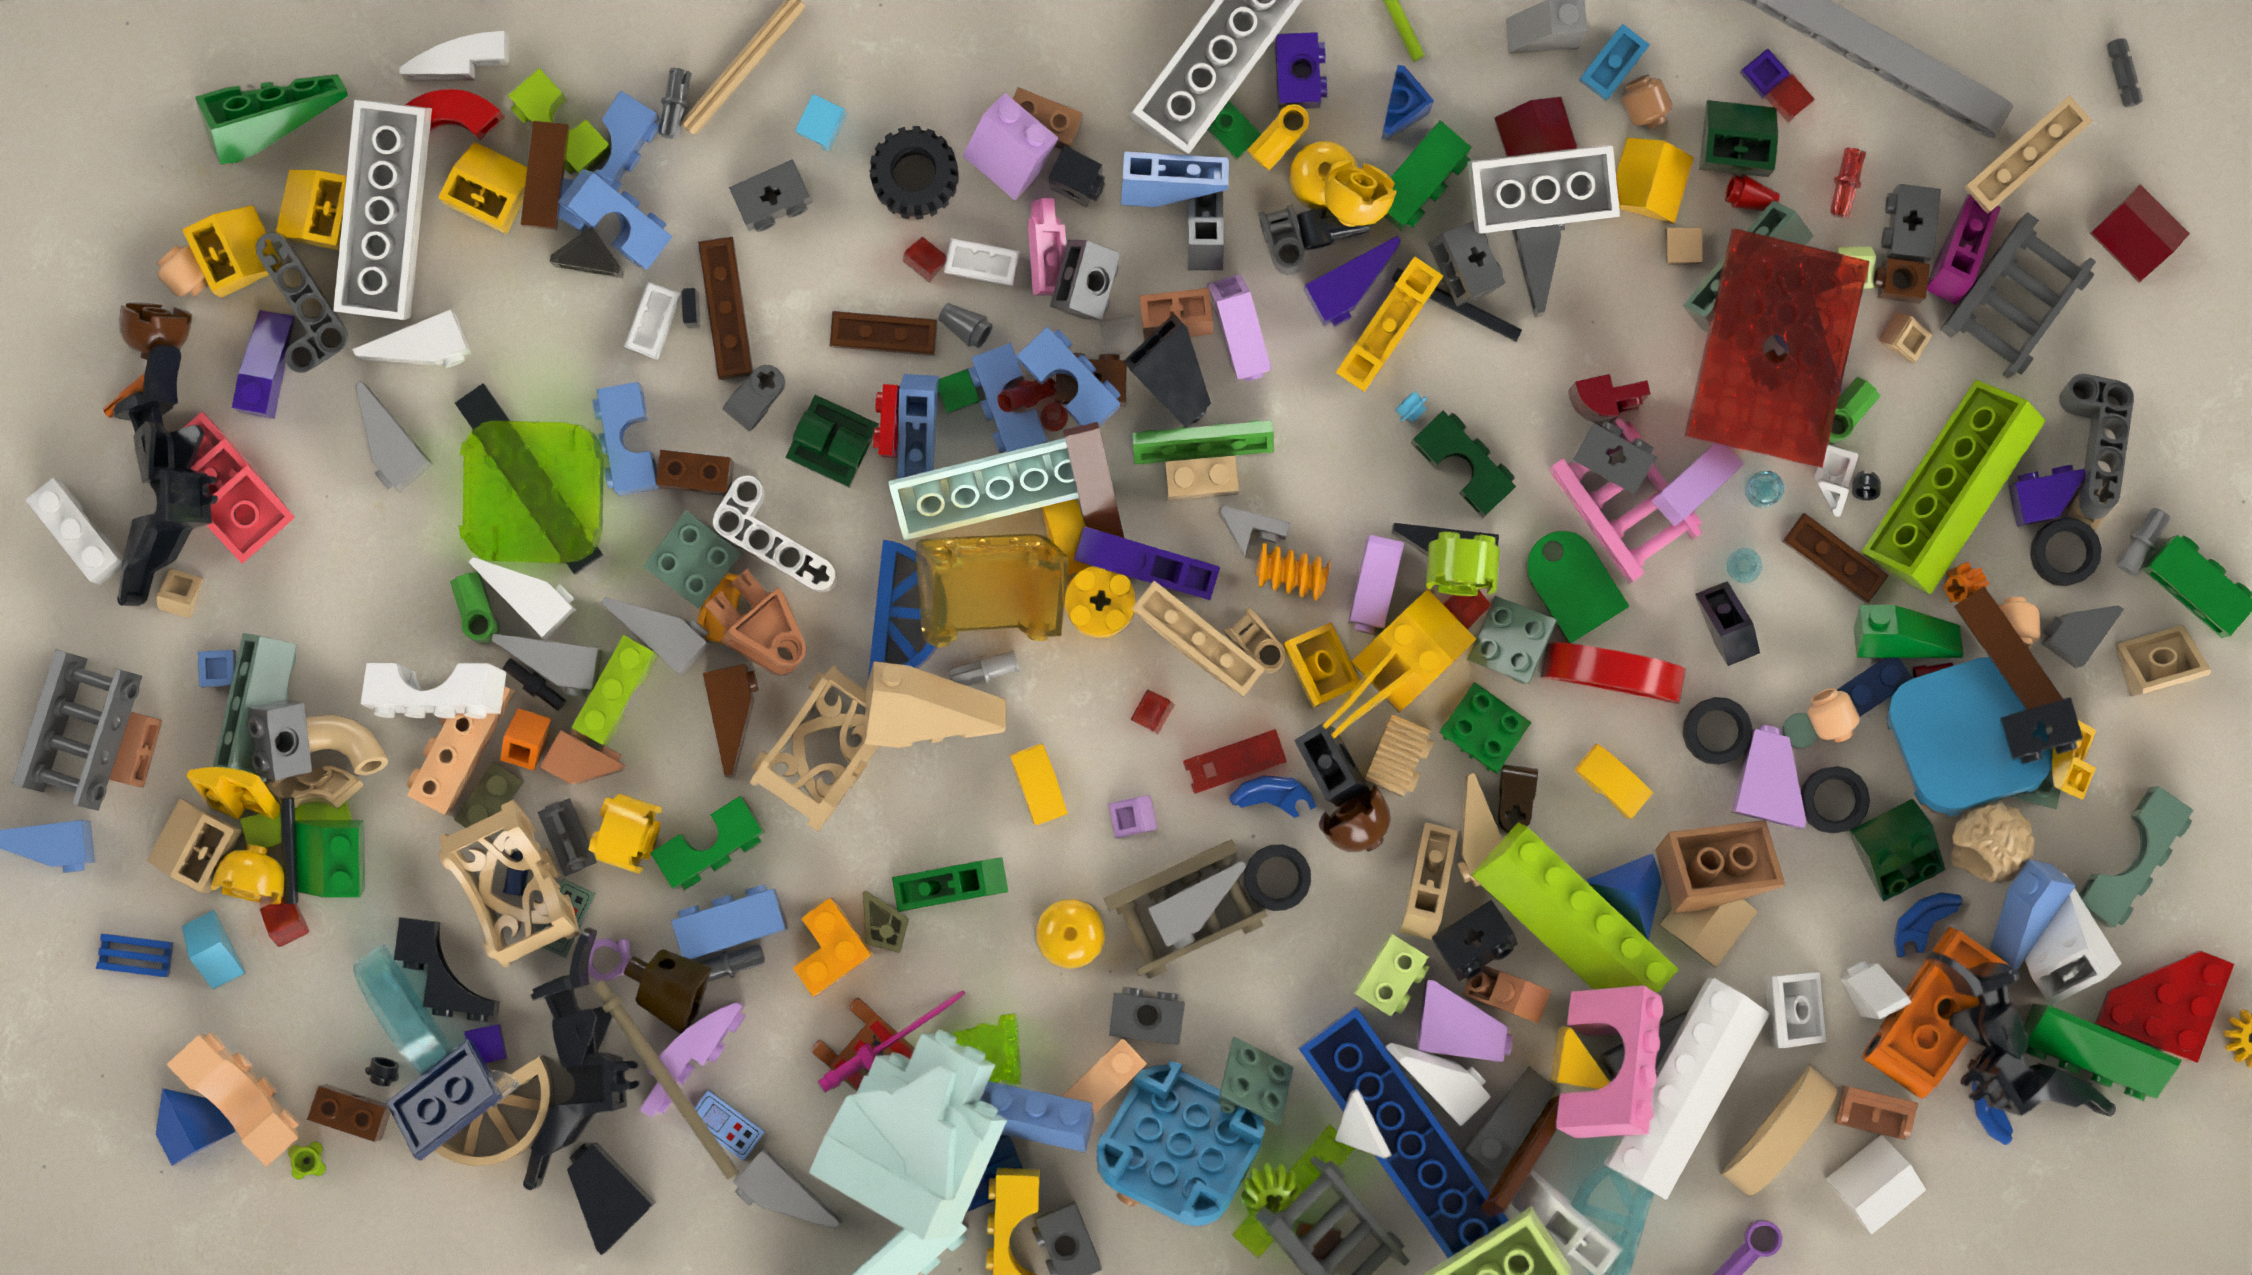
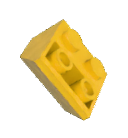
M474 141L453 166L438 199L444 205L507 235L523 204L527 167Z
M289 169L276 232L283 234L288 241L339 251L347 176L319 170Z
M254 205L216 213L182 229L212 293L218 297L223 298L270 275L256 253L257 241L267 231ZM267 239L265 241L268 246L264 249V252L267 255L273 253L277 257L279 262L273 265L277 271L282 266V262L270 239Z

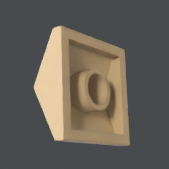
M1744 899L1707 910L1674 914L1671 908L1659 926L1716 968L1758 911Z

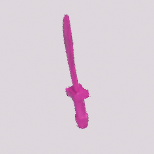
M965 991L956 993L877 1047L872 1049L869 1043L860 1047L859 1051L856 1052V1057H853L835 1070H830L824 1074L823 1078L817 1081L823 1092L826 1093L831 1089L834 1090L841 1085V1081L843 1082L864 1067L867 1070L871 1069L877 1054L950 1007L965 994Z

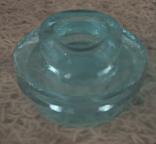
M1749 548L1737 549L1727 560L1728 574L1739 583L1754 581L1762 571L1760 556ZM1743 559L1749 562L1750 569L1748 572H1741L1739 570L1738 562Z

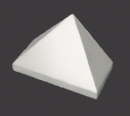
M1357 1089L1351 1091L1335 1141L1383 1158L1390 1156L1391 1153L1360 1092Z

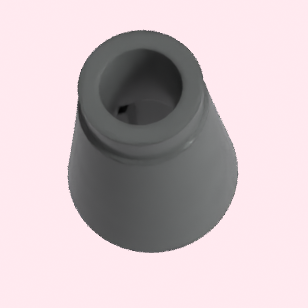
M947 303L943 307L938 317V321L942 322L968 347L973 345L980 348L992 330V324L987 321L986 316L952 305L951 303Z

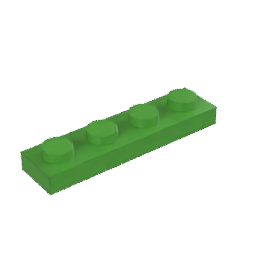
M1253 420L1237 424L1219 423L1213 426L1180 427L1171 430H1146L1132 433L1135 465L1274 452L1272 420Z

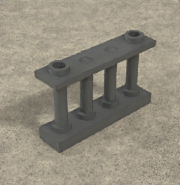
M2028 212L2018 220L1976 278L1972 287L1963 296L1940 328L1950 338L1959 331L1963 334L1968 332L2010 362L2002 374L2006 378H2010L2016 372L2020 375L2025 372L2034 359L2029 354L2075 290L2078 288L2082 291L2091 281L2094 273L2090 270L2096 263L2090 257L2078 267L2036 237L2037 232L2033 228L2039 220ZM2020 247L2024 250L2029 248L2071 279L2060 295L2016 265L2017 260L2013 256ZM1999 275L2004 278L2006 276L2010 277L2050 306V309L2040 323L1996 293L1997 289L1992 285ZM1979 303L1983 306L1986 304L1990 305L2030 334V337L2019 351L1975 321L1976 316L1972 312Z
M55 649L12 784L39 792H44L46 785L50 784L74 792L73 805L99 811L106 795V787L134 701L139 694V686L143 676L116 668L114 677L111 678L86 670L85 666L88 658ZM80 682L109 691L102 712L73 703ZM69 716L98 725L91 745L63 737ZM58 750L87 759L80 779L52 770Z
M1316 1156L1310 1160L1321 1175L1283 1213L1278 1211L1274 1214L1266 1207H1263L1254 1216L1304 1275H1334L1333 1269L1369 1233L1372 1234L1380 1246L1351 1275H1372L1389 1256L1404 1266L1410 1261L1401 1251L1405 1247L1404 1244L1391 1231L1388 1233L1384 1231L1342 1181L1345 1174L1331 1160L1327 1164ZM1331 1186L1341 1199L1303 1236L1299 1234L1296 1237L1291 1231L1294 1227L1293 1222ZM1351 1210L1361 1222L1323 1260L1319 1258L1316 1261L1311 1255L1315 1250L1313 1246Z

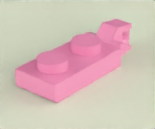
M1040 198L1031 202V217H1029L1028 222L1033 295L1053 296L1066 249L1065 225L1060 223L1059 217H1055L1054 198Z

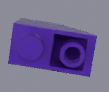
M2066 465L2051 469L2052 475L2039 478L2038 472L2017 476L2018 482L2008 486L2017 527L2049 521L2059 517L2085 478V469L2073 470V465Z

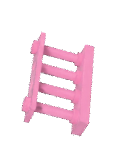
M1620 418L1613 423L1623 430L1620 435L1621 437L1632 443L1635 438L1641 439L1639 433L1630 422L1625 424ZM1619 446L1615 450L1610 448L1607 453L1612 455L1622 447ZM1564 458L1548 469L1629 584L1644 574L1641 568L1644 565V560L1681 534L1687 532L1691 540H1693L1702 533L1699 529L1702 523L1693 511L1674 527L1671 524L1636 550L1634 548L1628 550L1622 542L1621 538L1624 536V531L1657 509L1651 500L1668 486L1655 465L1652 466L1647 478L1657 492L1616 521L1613 519L1608 521L1600 510L1604 508L1603 503L1623 490L1622 487L1610 481L1596 492L1592 490L1587 492L1580 481L1583 479L1582 475L1590 469L1578 462L1567 464Z

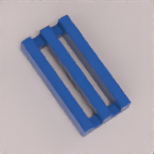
M101 934L100 941L102 942L101 948L98 951L100 956L96 969L169 977L174 942ZM110 942L163 948L164 955L109 949ZM108 956L161 962L162 969L108 963Z

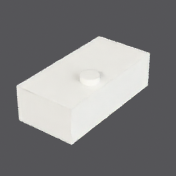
M1612 145L1467 162L1474 229L1479 234L1620 217Z

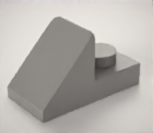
M1222 505L1220 516L1243 557H1245L1252 531L1258 532L1257 538L1273 543H1278L1279 538L1286 539L1290 526L1289 522Z

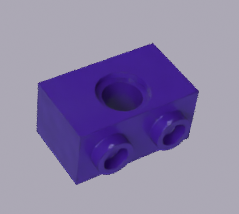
M1318 32L1277 34L1275 37L1278 110H1282L1291 104L1300 105L1304 109L1320 108L1321 98H1327V78L1320 77L1319 63L1326 62L1325 42H1318ZM1296 64H1305L1310 68L1311 74L1307 78H1297L1292 73V68Z

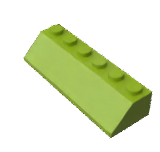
M1975 379L1861 553L1906 584L1931 595L2046 420L2028 400Z
M1517 823L1471 873V876L1593 990L1646 986L1658 994L1679 971L1670 960L1529 827Z

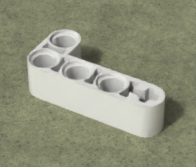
M746 475L737 478L714 514L713 526L715 530L726 540L818 593H826L832 590L838 580L835 568L827 560L755 519V515L764 502L765 490L755 477ZM753 484L757 488L756 497L749 502L740 500L739 491L742 486ZM728 514H735L739 518V525L732 532L723 531L721 527L722 519ZM757 532H766L769 535V544L762 550L754 549L751 545V539ZM789 549L797 550L800 554L799 562L794 567H785L781 562L782 554ZM809 557L813 559L808 563L810 567L817 571H822L824 567L827 568L826 574L829 577L827 582L820 581L818 585L814 584L816 578L804 570ZM804 570L803 577H800L799 574Z

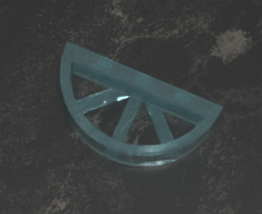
M383 944L354 963L353 972L366 1001L388 1036L407 1061L422 1075L453 1051V1048L427 1008L423 1007V1002L397 962L393 960L394 958L386 945Z
M1602 1164L1582 1182L1571 1206L1582 1215H1588L1624 1227L1622 1232L1610 1237L1611 1240L1623 1249L1614 1260L1610 1275H1630L1654 1193L1637 1184L1632 1196L1622 1175ZM1608 1175L1628 1210L1627 1216L1586 1204L1595 1187ZM1582 1265L1589 1275H1594Z

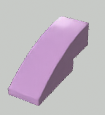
M1720 438L1651 501L1675 527L1709 498L1744 463Z

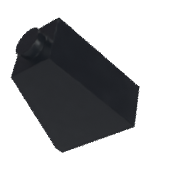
M1173 313L1123 362L1186 428L1191 423L1199 421L1205 415L1207 407L1211 405V401L1188 329Z
M597 1142L590 1147L584 1143L569 1158L573 1164L567 1171L596 1251L602 1256L656 1202Z

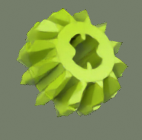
M1266 1163L1263 1171L1253 1168L1251 1172L1252 1178H1244V1190L1241 1196L1243 1204L1247 1207V1213L1250 1217H1254L1263 1207H1266L1274 1214L1278 1211L1283 1213L1303 1191L1293 1170L1286 1172L1282 1163L1276 1169H1272Z

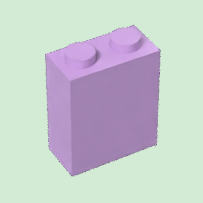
M1004 93L983 114L962 156L1011 198L1016 200L1037 179L1058 137Z

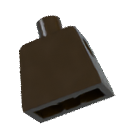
M663 949L659 950L649 963L633 956L625 968L624 975L640 983L635 998L636 1003L673 1030L682 1034L699 1013L712 968Z

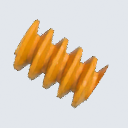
M1263 543L1255 576L1258 577V585L1261 588L1270 579L1272 590L1277 591L1283 582L1285 583L1286 594H1291L1295 586H1299L1300 597L1304 598L1309 589H1312L1313 600L1318 601L1324 592L1332 559L1329 560L1324 568L1322 567L1321 556H1316L1313 562L1309 564L1308 554L1305 552L1296 561L1294 550L1289 549L1283 558L1281 557L1279 546H1275L1272 552L1268 554L1267 544Z

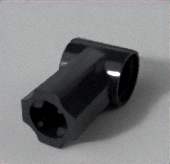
M1326 208L1313 209L1296 215L1304 250L1319 249L1333 244L1335 240L1370 232L1369 225L1349 227L1342 224Z

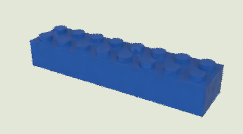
M1353 1007L1298 1047L1303 1057L1343 1113L1350 1092L1355 1089L1360 1092L1391 1153L1386 1158L1374 1156L1447 1258L1452 1257L1509 1221L1503 1212L1489 1217L1481 1210V1206L1490 1193L1357 1007Z

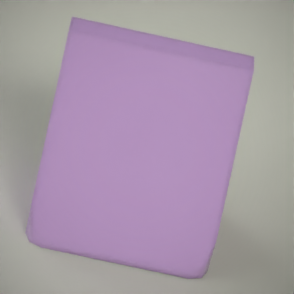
M1150 796L1108 804L1115 838L1157 829Z

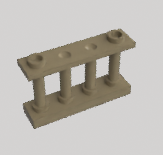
M1232 839L1103 898L1108 910L1116 909L1119 915H1123L1145 962L1144 966L1136 969L1139 976L1146 973L1148 979L1167 971L1165 964L1239 929H1242L1244 934H1247L1264 926L1261 919L1267 917L1266 911L1262 910L1254 914L1239 879H1237L1230 888L1229 894L1242 920L1222 929L1213 911L1204 923L1210 934L1209 936L1158 959L1135 909L1138 906L1135 899L1146 894L1149 895L1151 900L1154 899L1156 904L1168 899L1167 892L1170 890L1167 885L1178 879L1181 880L1182 885L1186 884L1188 888L1200 883L1199 878L1202 875L1199 870L1212 864L1214 870L1218 869L1219 872L1231 867V863L1234 862L1231 855L1238 852Z

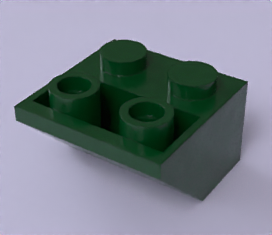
M1707 100L1699 170L1769 177L1774 172L1778 144L1777 108Z
M1913 798L1850 830L1856 851L1883 902L1946 870L1933 825Z

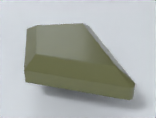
M864 891L863 905L866 944L900 953L909 918L870 892Z

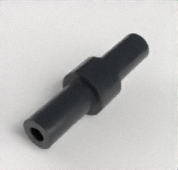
M512 658L503 666L502 669L524 685L522 689L532 697L537 695L557 711H560L567 700L546 685L547 681L536 672L531 674Z

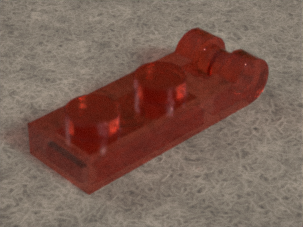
M1276 729L1183 761L1185 770H1189L1194 783L1191 784L1194 794L1287 763ZM1213 763L1217 775L1207 778L1203 765Z

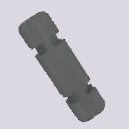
M2125 38L2113 40L2107 44L2110 58L2113 57L2114 62L2111 63L2118 89L2123 91L2120 94L2122 103L2125 107L2138 105L2143 101L2141 89L2136 86L2139 82L2132 56L2127 54L2130 51L2128 42Z

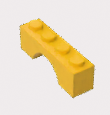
M997 1168L996 1178H989V1200H995V1213H988L987 1234L994 1235V1248H987L986 1270H993V1275H1037L1018 1263L1011 1251L1009 1238L1019 1221L1026 1216L1038 1212L1040 1169Z

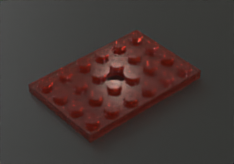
M1736 228L1731 229L1684 436L1816 468H1823L1870 261ZM1772 335L1782 336L1789 346L1787 357L1779 363L1769 361L1763 352V345L1766 339Z

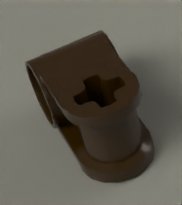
M1505 764L1502 766L1499 786L1498 823L1507 833L1514 826L1511 825V819L1505 818V814H1509L1513 808L1518 809V815L1524 816V820H1520L1518 823L1525 826L1530 824L1533 800L1535 799L1538 768Z

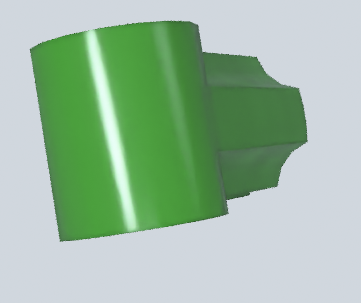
M1856 377L1816 423V433L1819 439L1828 444H1836L1848 437L1858 422L1880 398L1881 395L1877 392L1876 388L1868 381ZM1829 418H1835L1841 423V434H1834L1829 430Z
M477 571L457 576L450 581L461 615L464 634L477 643H491L493 634H499L500 627L499 622L493 615L481 575ZM480 618H486L488 621L487 630L481 635H475L473 631L474 623Z

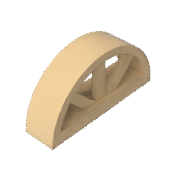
M2069 95L1964 188L1988 214L2090 125L2093 120Z
M1155 581L1152 582L1132 608L1146 624L1166 641L1240 696H1245L1265 670L1262 665Z
M545 1056L537 1057L496 1083L503 1095V1098L498 1103L538 1112L532 1127L520 1141L495 1103L486 1111L506 1141L509 1149L491 1155L475 1154L484 1115L482 1113L469 1124L463 1151L452 1147L446 1142L434 1151L456 1163L470 1166H485L513 1158L533 1144L547 1114L554 1104V1080ZM539 1077L540 1101L510 1094L533 1078Z
M1808 1064L1720 1174L1749 1197L1759 1192L1790 1162L1806 1143L1830 1109L1837 1095L1838 1088Z

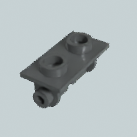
M570 798L559 803L550 804L545 809L537 812L565 877L598 863L594 853L589 851V841Z

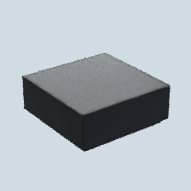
M683 288V291H681L683 323L688 328H700L699 293L696 288Z

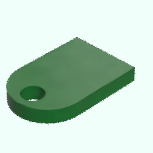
M1569 531L1552 532L1539 539L1531 548L1526 562L1529 582L1551 617L1557 619L1556 625L1568 643H1573L1630 607L1592 546L1580 535ZM1556 542L1561 546L1562 556L1558 561H1549L1544 557L1543 547L1546 543Z

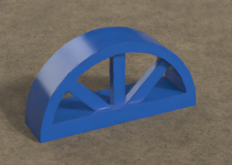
M884 539L868 679L874 661L883 663L887 661L889 635L910 660L903 665L918 669L930 659L938 648L947 624L948 608L945 591L932 566L913 549L901 543ZM898 555H901L914 562L920 568L894 588ZM928 576L935 591L937 611L892 606L895 601ZM891 617L936 622L929 641L919 653H917L891 621Z

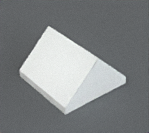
M1820 972L1764 976L1767 1009L1770 1013L1768 1019L1771 1047L1787 1048L1826 1042Z
M1881 1134L1825 1178L1870 1234H1873L1926 1191L1910 1163Z

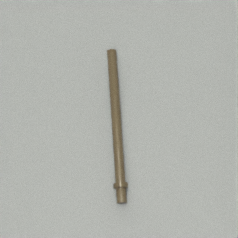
M605 980L596 984L593 989L604 1004L602 1009L605 1013L610 1012L716 1165L726 1179L729 1180L739 1172L624 1009L621 1004L623 999L620 995L615 996Z

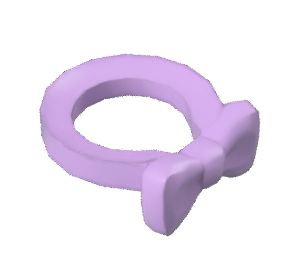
M624 938L618 942L612 939L596 940L589 957L588 974L599 981H609L621 974L624 975L625 968L631 959L629 953L630 940ZM602 946L612 948L614 951L619 952L621 956V963L607 974L597 971L593 965L594 952Z

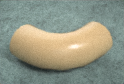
M334 714L306 717L310 753L326 749L339 751L348 757L357 775L376 773L388 764L386 753L374 733L355 719Z

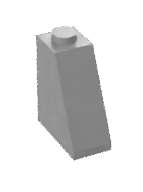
M1545 0L1508 17L1506 22L1509 54L1578 49L1587 32L1585 0Z

